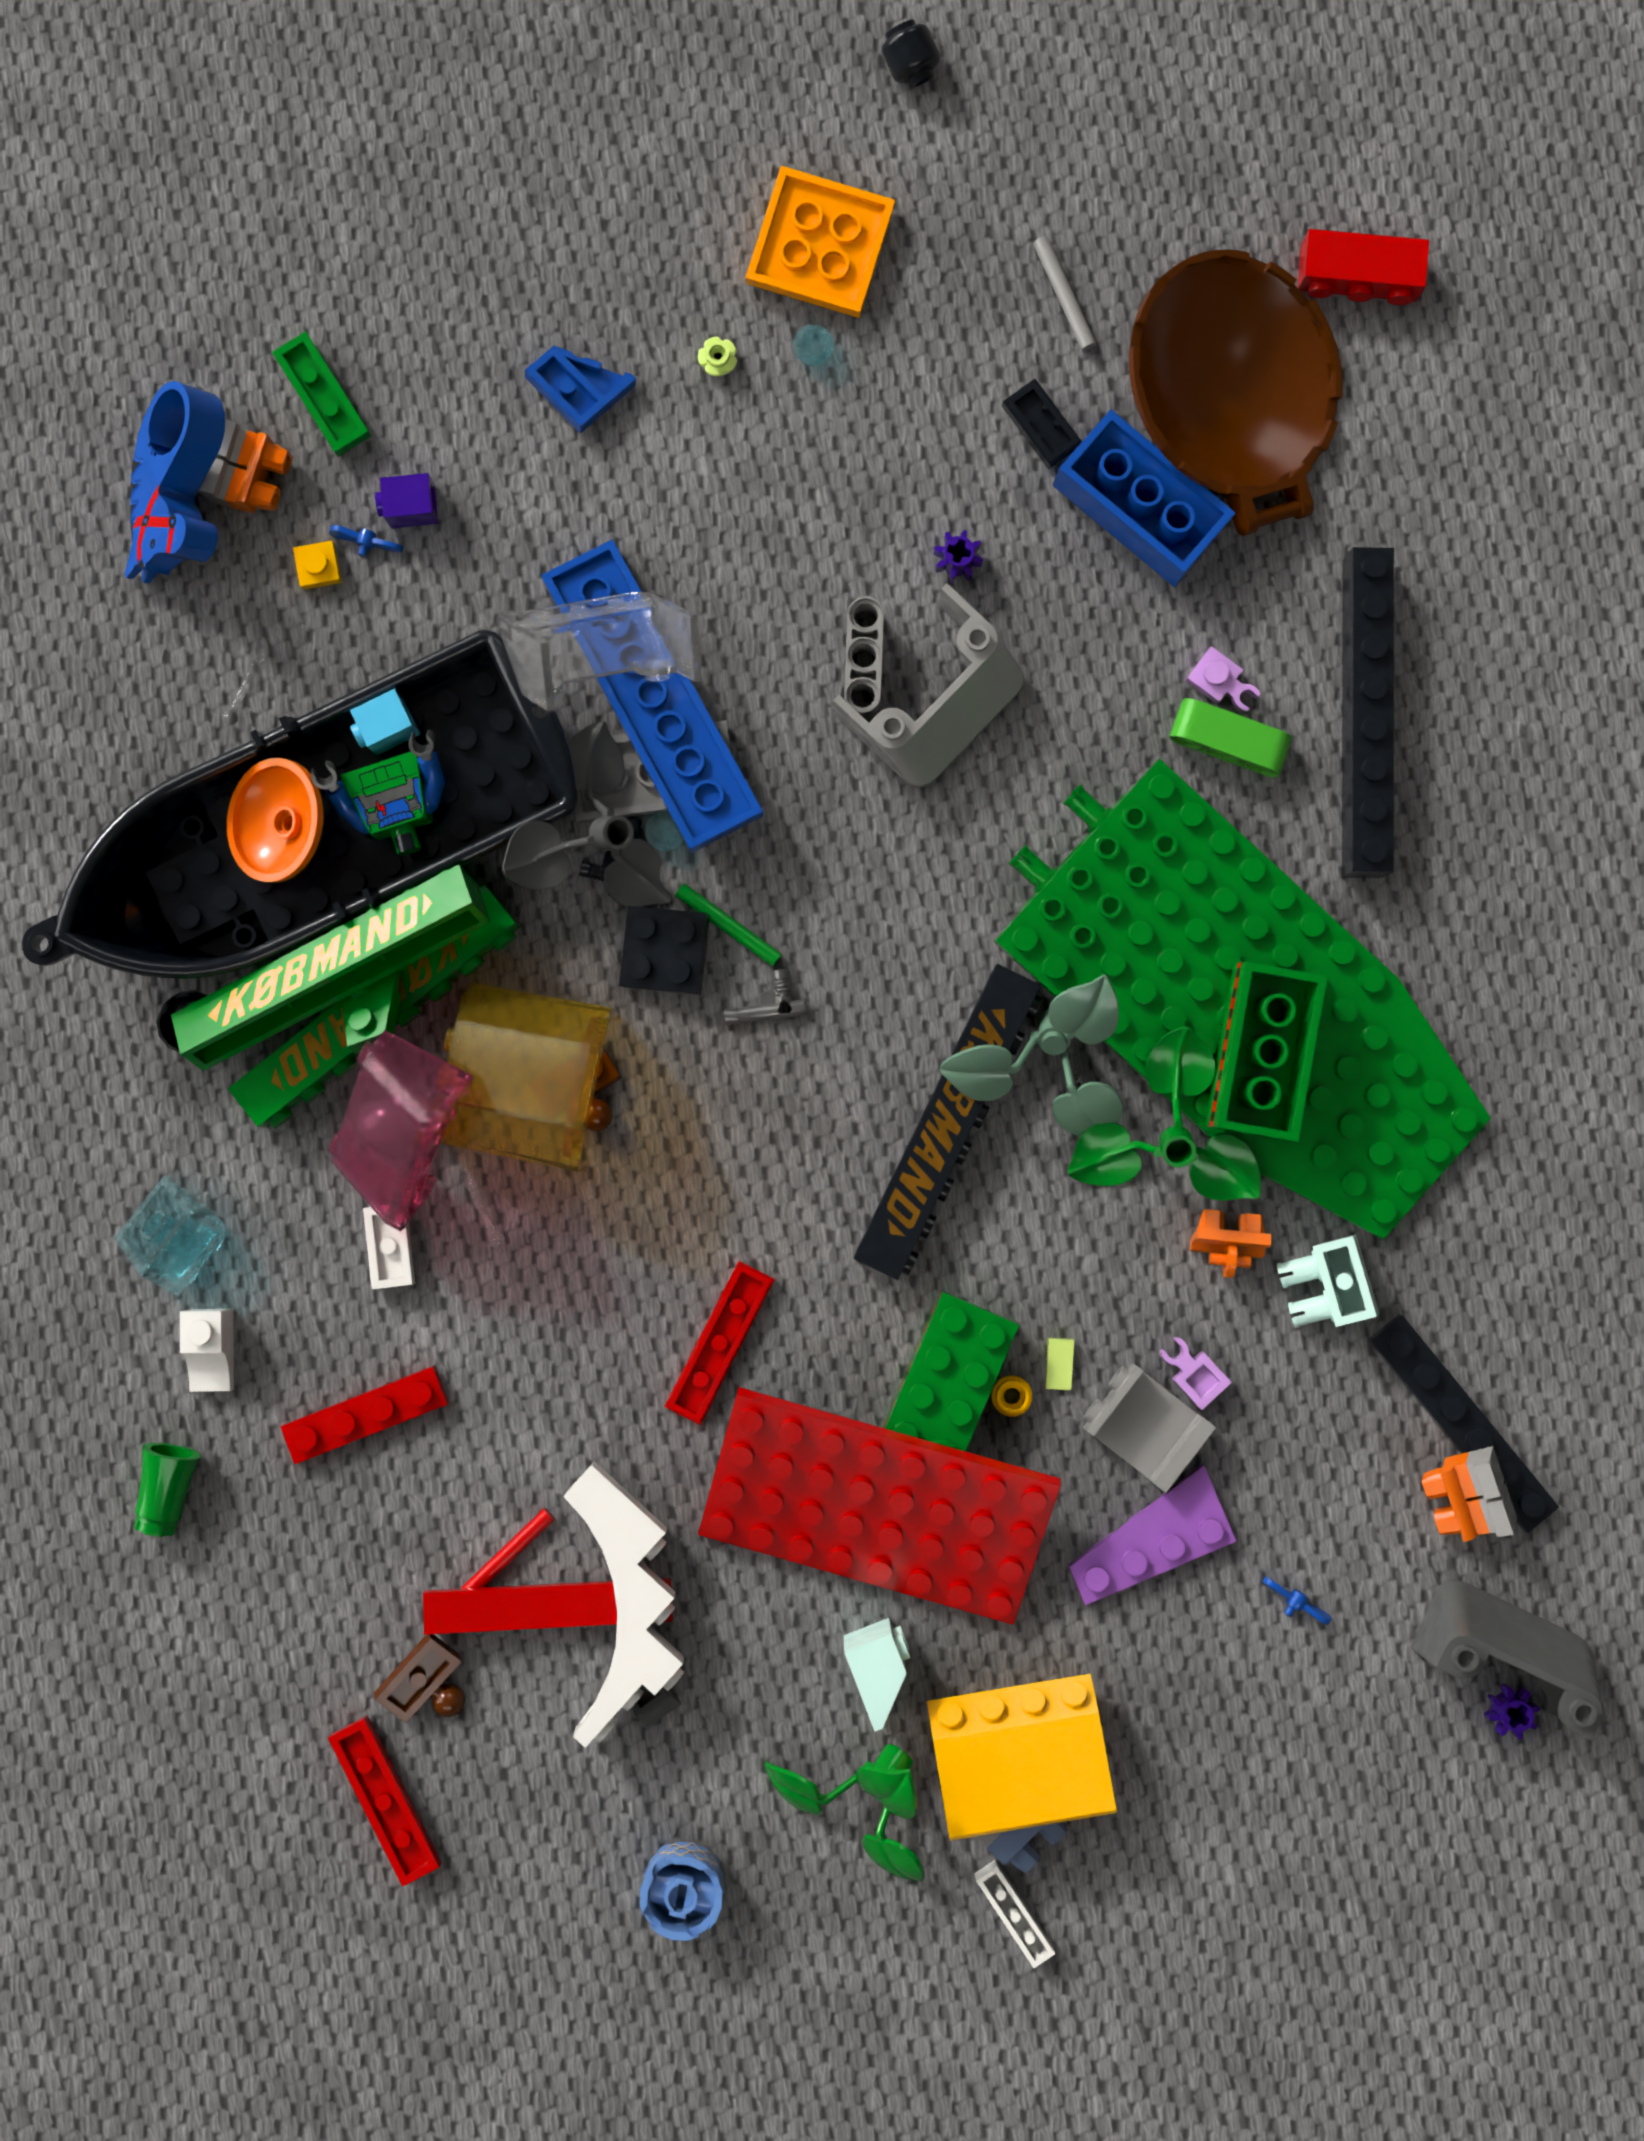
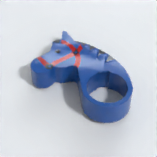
M171 381L164 384L157 391L143 418L132 464L130 488L132 545L125 570V578L133 579L142 571V582L150 583L157 573L170 576V571L184 560L206 562L215 551L218 540L217 528L213 523L203 521L201 513L194 505L195 496L219 453L225 432L224 408L222 402L215 394L180 382Z

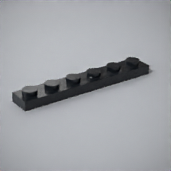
M1398 1314L1368 1339L1460 1454L1493 1446L1504 1477V1484L1507 1486L1517 1515L1516 1522L1523 1531L1529 1533L1559 1508L1553 1498L1403 1315Z

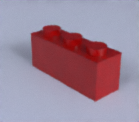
M1309 229L1301 243L1297 288L1302 292H1308V295L1313 298H1327L1332 294L1347 295L1349 300L1355 302H1365L1372 298L1388 299V303L1398 306L1410 304L1412 301L1416 302L1426 287L1429 239Z

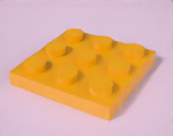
M781 165L745 277L746 284L860 318L893 215L895 200Z

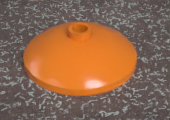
M269 758L252 766L238 782L228 808L227 837L236 863L251 878L269 883L289 880L300 873L313 857L323 831L324 810L319 788L313 784L308 770L292 760Z

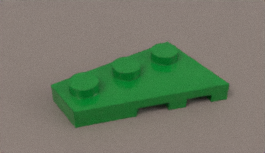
M406 966L341 1000L347 1047L355 1054L393 1040L401 994L397 991L401 970H406Z

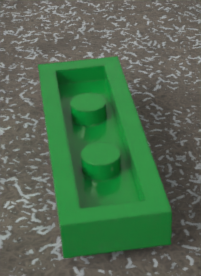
M306 331L272 351V354L337 457L372 437Z

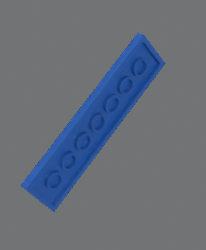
M613 539L542 574L541 577L544 585L690 853L763 817V810Z

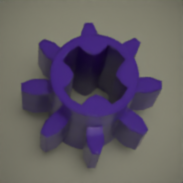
M963 530L961 536L955 537L946 532L944 536L945 547L935 546L933 554L943 558L936 565V572L945 570L949 573L950 583L955 581L956 576L962 575L970 581L972 579L971 566L982 567L983 558L974 555L980 549L981 542L979 540L972 543L967 538V530ZM956 550L964 552L960 563L953 561V555L956 553Z
M1502 1684V1693H1499L1497 1696L1487 1695L1492 1704L1491 1710L1486 1711L1484 1716L1490 1721H1498L1494 1729L1498 1734L1504 1736L1510 1729L1512 1734L1520 1740L1523 1737V1731L1529 1728L1537 1729V1725L1533 1720L1534 1713L1540 1711V1707L1533 1702H1526L1529 1699L1530 1692L1523 1687L1519 1688L1516 1694H1514L1508 1685ZM1510 1707L1518 1710L1515 1717L1507 1714V1710Z

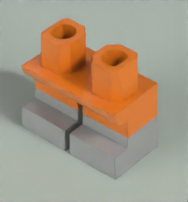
M225 419V432L221 448L198 491L208 502L254 514L256 508L276 511L281 497V490L278 486L265 483L268 470L287 475L293 461V456L288 450L274 444L268 434L246 430L239 427L237 423Z
M1493 1446L1446 1457L1443 1467L1423 1474L1422 1485L1426 1497L1433 1499L1448 1496L1451 1506L1435 1508L1434 1518L1440 1535L1461 1533L1463 1542L1470 1541L1476 1538L1477 1535L1496 1533L1497 1537L1514 1535L1517 1515L1507 1486L1504 1484V1477Z

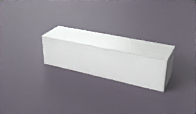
M993 1860L974 1873L976 1882L1032 1967L1036 1968L1055 1955L1053 1945L997 1860Z

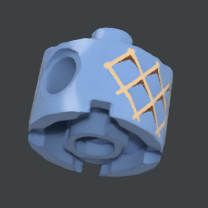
M675 1842L662 1846L650 1859L640 1887V1909L643 1916L645 1914L646 1919L650 1922V1927L657 1934L670 1940L689 1941L699 1937L700 1933L705 1932L707 1929L709 1930L716 1923L722 1909L725 1890V1875L719 1858L711 1853L708 1848L694 1842Z

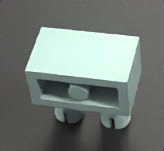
M1356 1234L1313 1246L1312 1255L1277 1263L1279 1274L1293 1272L1292 1275L1280 1278L1284 1289L1288 1288V1286L1315 1279L1323 1282L1325 1288L1323 1295L1296 1302H1288L1290 1314L1301 1311L1305 1312V1314L1292 1318L1295 1328L1330 1318L1335 1323V1326L1338 1327L1379 1315Z

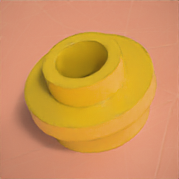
M1008 1375L995 1383L991 1398L994 1407L1001 1414L1016 1417L1029 1409L1033 1395L1030 1385L1023 1378ZM1010 1388L1017 1389L1019 1399L1015 1403L1006 1402L1004 1399L1006 1390Z

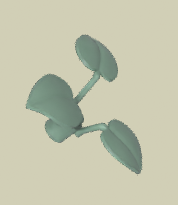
M1103 974L1088 983L1069 988L1057 995L1050 1003L1049 1009L1040 1014L1038 1018V1031L1030 1033L1029 1042L1014 1064H1012V1055L1008 1049L998 1045H979L947 1058L940 1064L941 1073L958 1091L977 1101L999 1099L1012 1088L1013 1079L1011 1074L1020 1071L1035 1045L1039 1044L1045 1053L1061 1055L1067 1088L1070 1093L1057 1096L1053 1101V1115L1057 1123L1067 1132L1077 1136H1081L1085 1130L1094 1124L1118 1123L1122 1115V1101L1118 1092L1110 1085L1101 1082H1088L1077 1089L1068 1055V1047L1071 1039L1075 1036L1083 1043L1097 1044L1106 1040L1114 1033L1118 1024L1119 1010L1117 996L1109 978Z

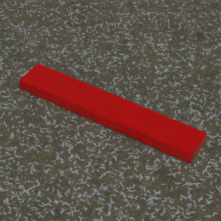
M661 1578L672 1588L671 1578ZM613 1581L424 1590V1635L616 1625L617 1607ZM673 1612L664 1622H673Z

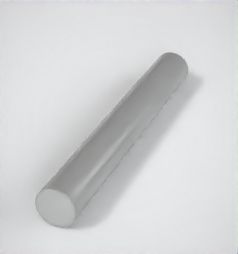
M1042 236L1033 242L1034 248L1079 346L1084 352L1095 347L1097 343L1048 237Z

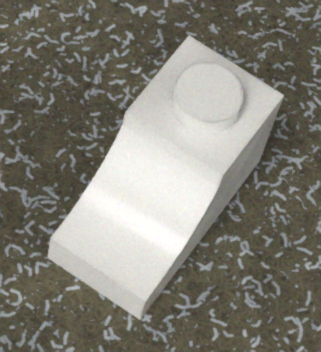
M234 1308L191 1309L180 1312V1353H183L188 1368L189 1392L234 1390Z

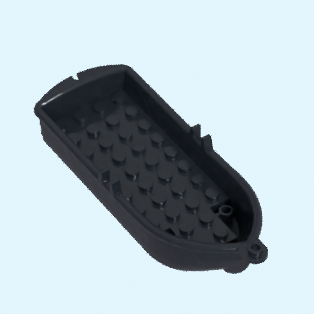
M481 630L299 718L288 716L278 718L282 726L264 735L257 730L250 732L249 742L162 782L143 794L114 818L96 838L80 861L65 891L58 915L33 925L25 932L22 938L23 953L30 962L41 966H50L77 954L95 963L122 972L149 977L182 979L231 973L271 959L365 914L368 910L378 907L401 895L404 891L430 880L444 870L451 869L458 864L462 867L508 845L514 831L524 823L540 820L551 824L571 814L577 804V791L569 747L556 712L549 713L542 718L535 716V709L550 700L542 685L529 666L500 635L490 630ZM395 688L404 698L421 735L415 737L416 741L420 745H428L427 730H432L435 733L436 742L432 752L438 755L445 779L439 808L432 812L433 822L415 828L421 850L409 855L398 856L392 836L378 840L371 836L370 833H360L338 814L326 796L325 789L319 788L324 810L323 831L319 845L306 867L293 878L279 883L258 881L243 872L231 853L227 837V814L230 800L243 775L260 761L269 758H283L299 763L310 774L313 768L318 777L325 779L332 774L327 769L325 761H331L337 769V782H342L340 776L342 774L411 752L408 744L409 741H406L377 756L367 746L363 748L359 746L350 728L351 725L356 723L350 712L351 709ZM47 938L48 946L44 951H41V941Z

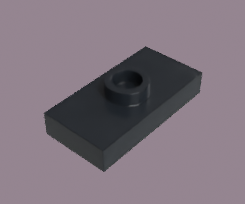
M1033 379L1002 402L1003 409L1048 470L1073 453L1081 444V439L1036 379Z

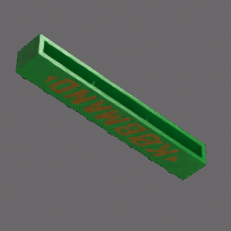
M458 864L451 869L442 871L430 880L404 891L401 895L386 903L368 910L365 914L344 925L333 928L323 936L297 947L294 951L279 959L261 966L258 970L237 981L226 984L214 993L190 1003L187 1007L171 1015L180 1054L199 1069L205 1071L490 923L478 884Z
M486 885L482 886L479 890L490 923L407 965L406 970H401L397 990L401 994L396 1025L400 1024L401 1027H405L413 1022L421 1014V1011L418 1009L430 998L433 1002L443 998L453 989L450 983L462 973L466 977L470 976L485 963L482 959L483 956L493 948L498 952L503 950L517 938L514 932L520 926ZM340 1000L228 1088L257 1127L268 1128L270 1125L274 1129L280 1127L294 1115L290 1109L302 1100L305 1103L313 1101L325 1091L326 1088L323 1086V1083L333 1075H336L338 1078L344 1076L358 1064L355 1058L364 1051L355 1054L347 1047L342 1001ZM385 1043L369 1048L367 1050L370 1053L374 1052Z

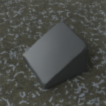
M641 1685L640 1689L644 1693L634 1704L632 1710L637 1720L648 1727L680 1706L681 1703L672 1688L667 1691L662 1687L654 1696L644 1685Z

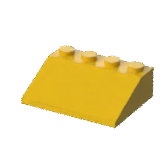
M1091 1674L927 1701L950 1841L1117 1813Z

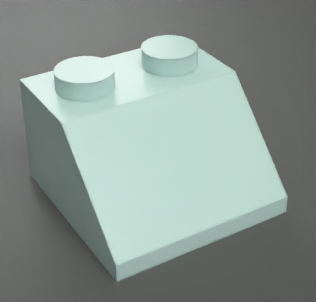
M890 1618L843 1635L844 1653L875 1732L884 1727L907 1674L905 1660L911 1658L901 1626L893 1628Z

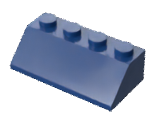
M1112 409L1108 411L1061 465L1052 485L1174 588L1198 562L1235 515L1231 508L1207 488L1190 480L1177 470L1154 444Z

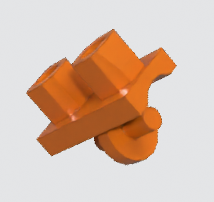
M1204 1209L1200 1215L1197 1229L1191 1237L1190 1251L1209 1253V1264L1222 1265L1223 1277L1234 1278L1236 1267H1251V1257L1263 1259L1266 1248L1271 1247V1234L1265 1233L1261 1214H1240L1236 1231L1224 1229V1212Z

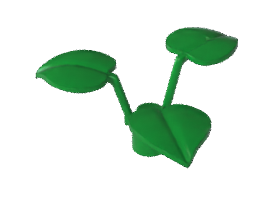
M1186 1026L1172 1030L1164 1035L1150 1051L1145 1064V1075L1150 1089L1158 1094L1172 1093L1174 1126L1163 1131L1159 1139V1146L1139 1140L1130 1142L1129 1132L1118 1123H1098L1081 1134L1068 1166V1175L1086 1184L1098 1186L1123 1184L1135 1177L1141 1169V1158L1135 1150L1138 1148L1154 1153L1155 1157L1163 1156L1166 1163L1172 1167L1182 1168L1190 1164L1189 1177L1192 1186L1200 1195L1208 1199L1218 1201L1242 1198L1257 1199L1261 1193L1259 1166L1247 1143L1235 1135L1218 1133L1208 1140L1205 1149L1195 1147L1192 1135L1183 1127L1180 1093L1186 1096H1196L1203 1093L1212 1084L1216 1072L1214 1057L1210 1049L1196 1035L1192 1028Z
M887 1744L874 1764L867 1761L864 1766L858 1768L856 1774L828 1794H820L815 1784L797 1773L770 1764L768 1761L764 1763L769 1779L777 1792L793 1807L809 1814H820L823 1810L822 1805L829 1804L859 1782L868 1794L881 1801L884 1806L876 1829V1837L866 1834L862 1839L868 1856L879 1867L894 1876L912 1881H923L925 1872L917 1856L901 1843L887 1839L885 1834V1827L890 1812L905 1819H912L917 1812L916 1791L910 1771L913 1766V1760L904 1750L895 1745Z

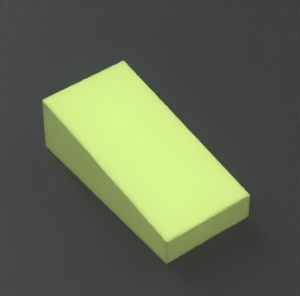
M1048 1338L1045 1389L1071 1390L1074 1339Z

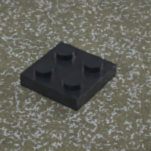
M628 906L619 986L701 995L710 915L701 912Z

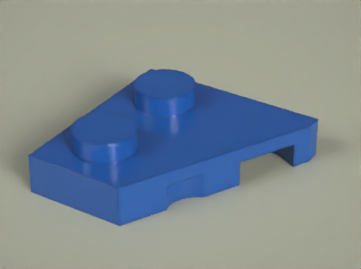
M552 346L525 369V378L579 433H582L636 385V378L630 373L625 372L624 376L602 368V363L590 358L576 357L571 351L557 346Z

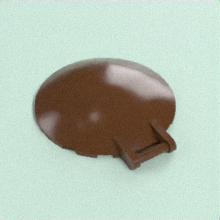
M1213 250L1191 256L1164 273L1147 293L1138 310L1132 329L1129 348V373L1131 388L1139 415L1157 448L1177 470L1190 480L1207 489L1225 494L1229 508L1235 512V515L1232 517L1235 529L1239 535L1246 536L1257 532L1258 527L1291 517L1301 519L1312 515L1314 504L1305 475L1312 469L1311 466L1319 455L1327 450L1338 424L1334 420L1337 400L1341 399L1343 394L1342 369L1338 348L1323 312L1314 299L1308 301L1305 295L1294 285L1297 281L1296 278L1272 261L1266 264L1249 257V252ZM1284 490L1287 502L1258 511L1255 510L1252 499Z

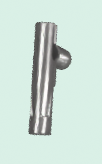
M788 969L772 971L773 980H775L773 982L775 984L774 988L776 989L774 991L761 992L759 994L760 1005L724 1009L725 1024L732 1025L806 1016L804 1000L792 1001L790 996L791 989L789 988ZM782 1001H786L792 1008L790 1013L781 1014L778 1012Z

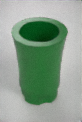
M147 1443L142 1446V1471L135 1513L137 1514L134 1524L135 1530L155 1537L173 1536L175 1534L177 1521L181 1519L191 1478L201 1457L199 1452L169 1443Z

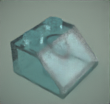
M164 1175L114 1239L142 1277L179 1296L187 1285L196 1279L199 1270L210 1256L220 1249L230 1231L213 1211L170 1177Z

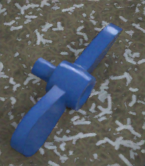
M331 525L329 535L334 538L356 542L360 547L358 555L361 557H366L367 550H372L373 547L402 553L404 548L402 545L376 538V533L367 529H361L360 532H356L343 526Z
M1265 1577L1262 1581L1270 1589L1287 1599L1286 1602L1289 1606L1284 1613L1289 1617L1293 1615L1295 1610L1301 1611L1303 1609L1326 1625L1332 1620L1328 1613L1308 1602L1309 1598L1299 1590L1294 1589L1292 1592H1289L1268 1577Z

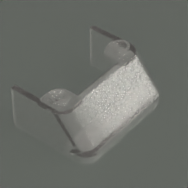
M624 593L516 612L499 618L501 637L522 695L547 711L555 709L554 701L556 700V695L563 693V684L634 671L640 675H645V680L652 682L667 680L672 673H679L694 682L702 681L697 614L652 593Z

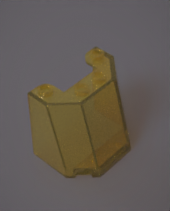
M471 982L468 991H463L455 1027H449L447 1030L444 1051L449 1052L446 1069L440 1068L436 1080L435 1091L441 1093L439 1111L434 1126V1133L438 1134V1143L577 1172H587L588 1164L581 1163L582 1149L609 1020L617 1022L619 1013L610 1007Z

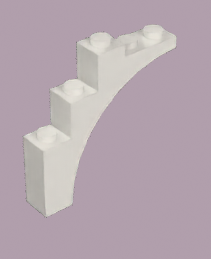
M595 1461L564 1495V1498L586 1521L603 1551L613 1580L617 1607L616 1647L609 1673L595 1702L576 1726L573 1735L585 1748L593 1739L600 1743L615 1725L611 1719L622 1707L628 1711L634 1706L644 1693L640 1689L641 1685H644L655 1696L662 1687L669 1691L684 1673L680 1669L683 1665L684 1656L651 1626L653 1622L660 1626L673 1612L675 1606L671 1602L675 1598V1591L641 1561L644 1557L651 1561L667 1542L662 1537L665 1535L667 1527Z

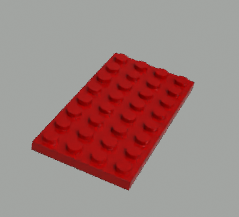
M739 1387L698 1535L1014 1625L1061 1487V1478Z

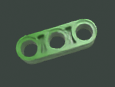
M1190 698L1182 699L1169 735V739L1176 744L1184 745L1187 748L1220 760L1222 758L1223 761L1274 778L1280 776L1293 740L1290 734Z

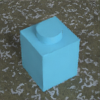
M395 688L350 710L356 722L350 726L356 741L361 748L367 746L377 756L409 741L412 732L415 733V737L421 735L404 698Z

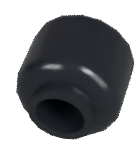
M911 19L895 26L885 34L887 40L882 46V53L895 82H910L912 88L934 77L932 69L939 63L940 54L927 25L916 24Z

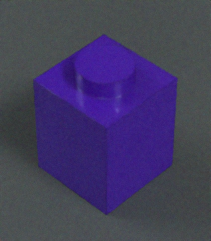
M429 473L380 478L381 492H375L376 509L378 516H383L391 529L438 524L435 484Z

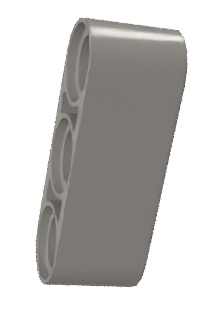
M867 596L854 600L848 609L844 700L865 720L874 717L880 706L884 613L881 604L874 598ZM860 612H870L875 616L876 622L870 627H861L855 622L854 618ZM866 651L873 655L875 661L869 667H859L853 661L854 655L858 652ZM858 691H866L872 695L874 701L868 707L861 708L853 704L851 697Z

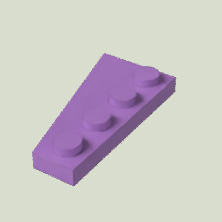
M1203 1464L1191 1471V1474L1179 1483L1171 1486L1167 1493H1162L1154 1502L1143 1510L1138 1511L1126 1523L1114 1532L1109 1533L1068 1564L1085 1605L1236 1542Z

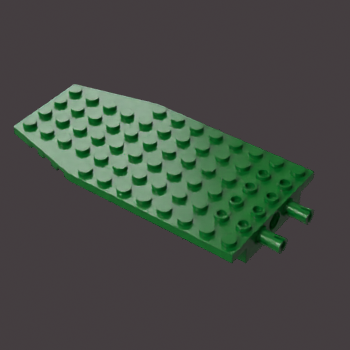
M1160 758L1111 808L1105 809L1079 784L1071 795L1065 799L1063 804L1089 826V833L1057 868L1051 869L1026 844L1010 860L1008 864L1013 866L1035 886L1033 890L1035 893L1016 913L1017 916L993 942L1054 997L1069 988L1088 983L1105 974L1109 978L1117 996L1119 1017L1114 1033L1103 1042L1145 1080L1146 1060L1154 1045L1170 1031L1183 1026L1192 1028L1196 1035L1207 1045L1214 1057L1216 1067L1234 963L1247 961L1328 976L1299 1142L1205 1126L1212 1084L1203 1093L1196 1096H1186L1180 1093L1181 1113L1209 1139L1218 1133H1229L1241 1138L1252 1150L1258 1163L1260 1174L1327 1209L1368 1233L1384 1239L1491 1119L1400 979ZM1172 1093L1161 1094L1172 1104Z

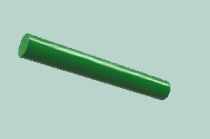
M685 883L677 891L675 897L696 912L709 914L711 923L772 967L782 956V953Z

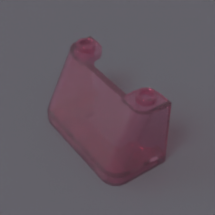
M384 1030L374 1043L366 1042L358 1055L357 1064L361 1065L341 1130L333 1137L328 1152L332 1154L331 1163L386 1225L401 1232L434 1188L437 1178L429 1174L445 1129L455 1118L457 1111H455L454 1105L462 1095L466 1096L469 1092L474 1076Z

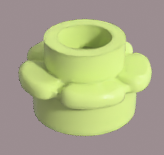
M712 337L706 340L704 348L699 350L698 361L701 366H704L706 373L709 375L723 376L735 368L737 364V358L735 357L737 350L730 340L725 339L723 341L719 337ZM716 353H720L722 357L720 359H715L714 355Z

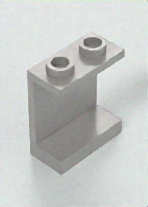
M1132 1363L1128 1369L1122 1366L1111 1378L1108 1386L1112 1390L1104 1401L1096 1399L1084 1414L1083 1418L1087 1420V1423L1083 1428L1167 1493L1216 1427L1152 1379L1137 1365Z

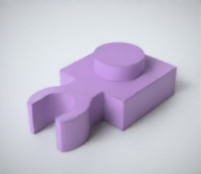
M1212 646L1185 680L1216 704L1225 695L1231 700L1233 707L1240 713H1246L1250 709L1241 702L1240 695L1242 693H1249L1255 699L1260 695V691L1255 686L1242 684L1237 680L1243 669Z
M1173 1337L1172 1339L1180 1346V1354L1175 1358H1171L1163 1349L1159 1351V1354L1164 1361L1171 1365H1176L1180 1369L1172 1380L1199 1409L1203 1410L1232 1382L1203 1351L1192 1358L1187 1344L1182 1339Z

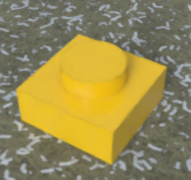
M332 540L293 547L299 585L302 590L342 583L336 546Z

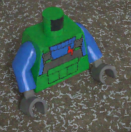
M427 730L428 745H420L415 739V733L412 732L408 743L411 752L340 775L342 782H337V769L331 761H325L327 769L332 773L328 778H320L313 768L311 770L313 784L320 789H325L326 796L343 819L360 833H370L371 836L378 840L392 836L398 856L409 855L421 850L415 828L433 822L432 812L439 808L445 785L438 755L432 752L436 742V735L432 730Z

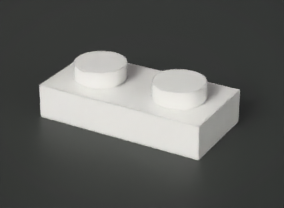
M407 1203L363 1208L372 1289L415 1284Z

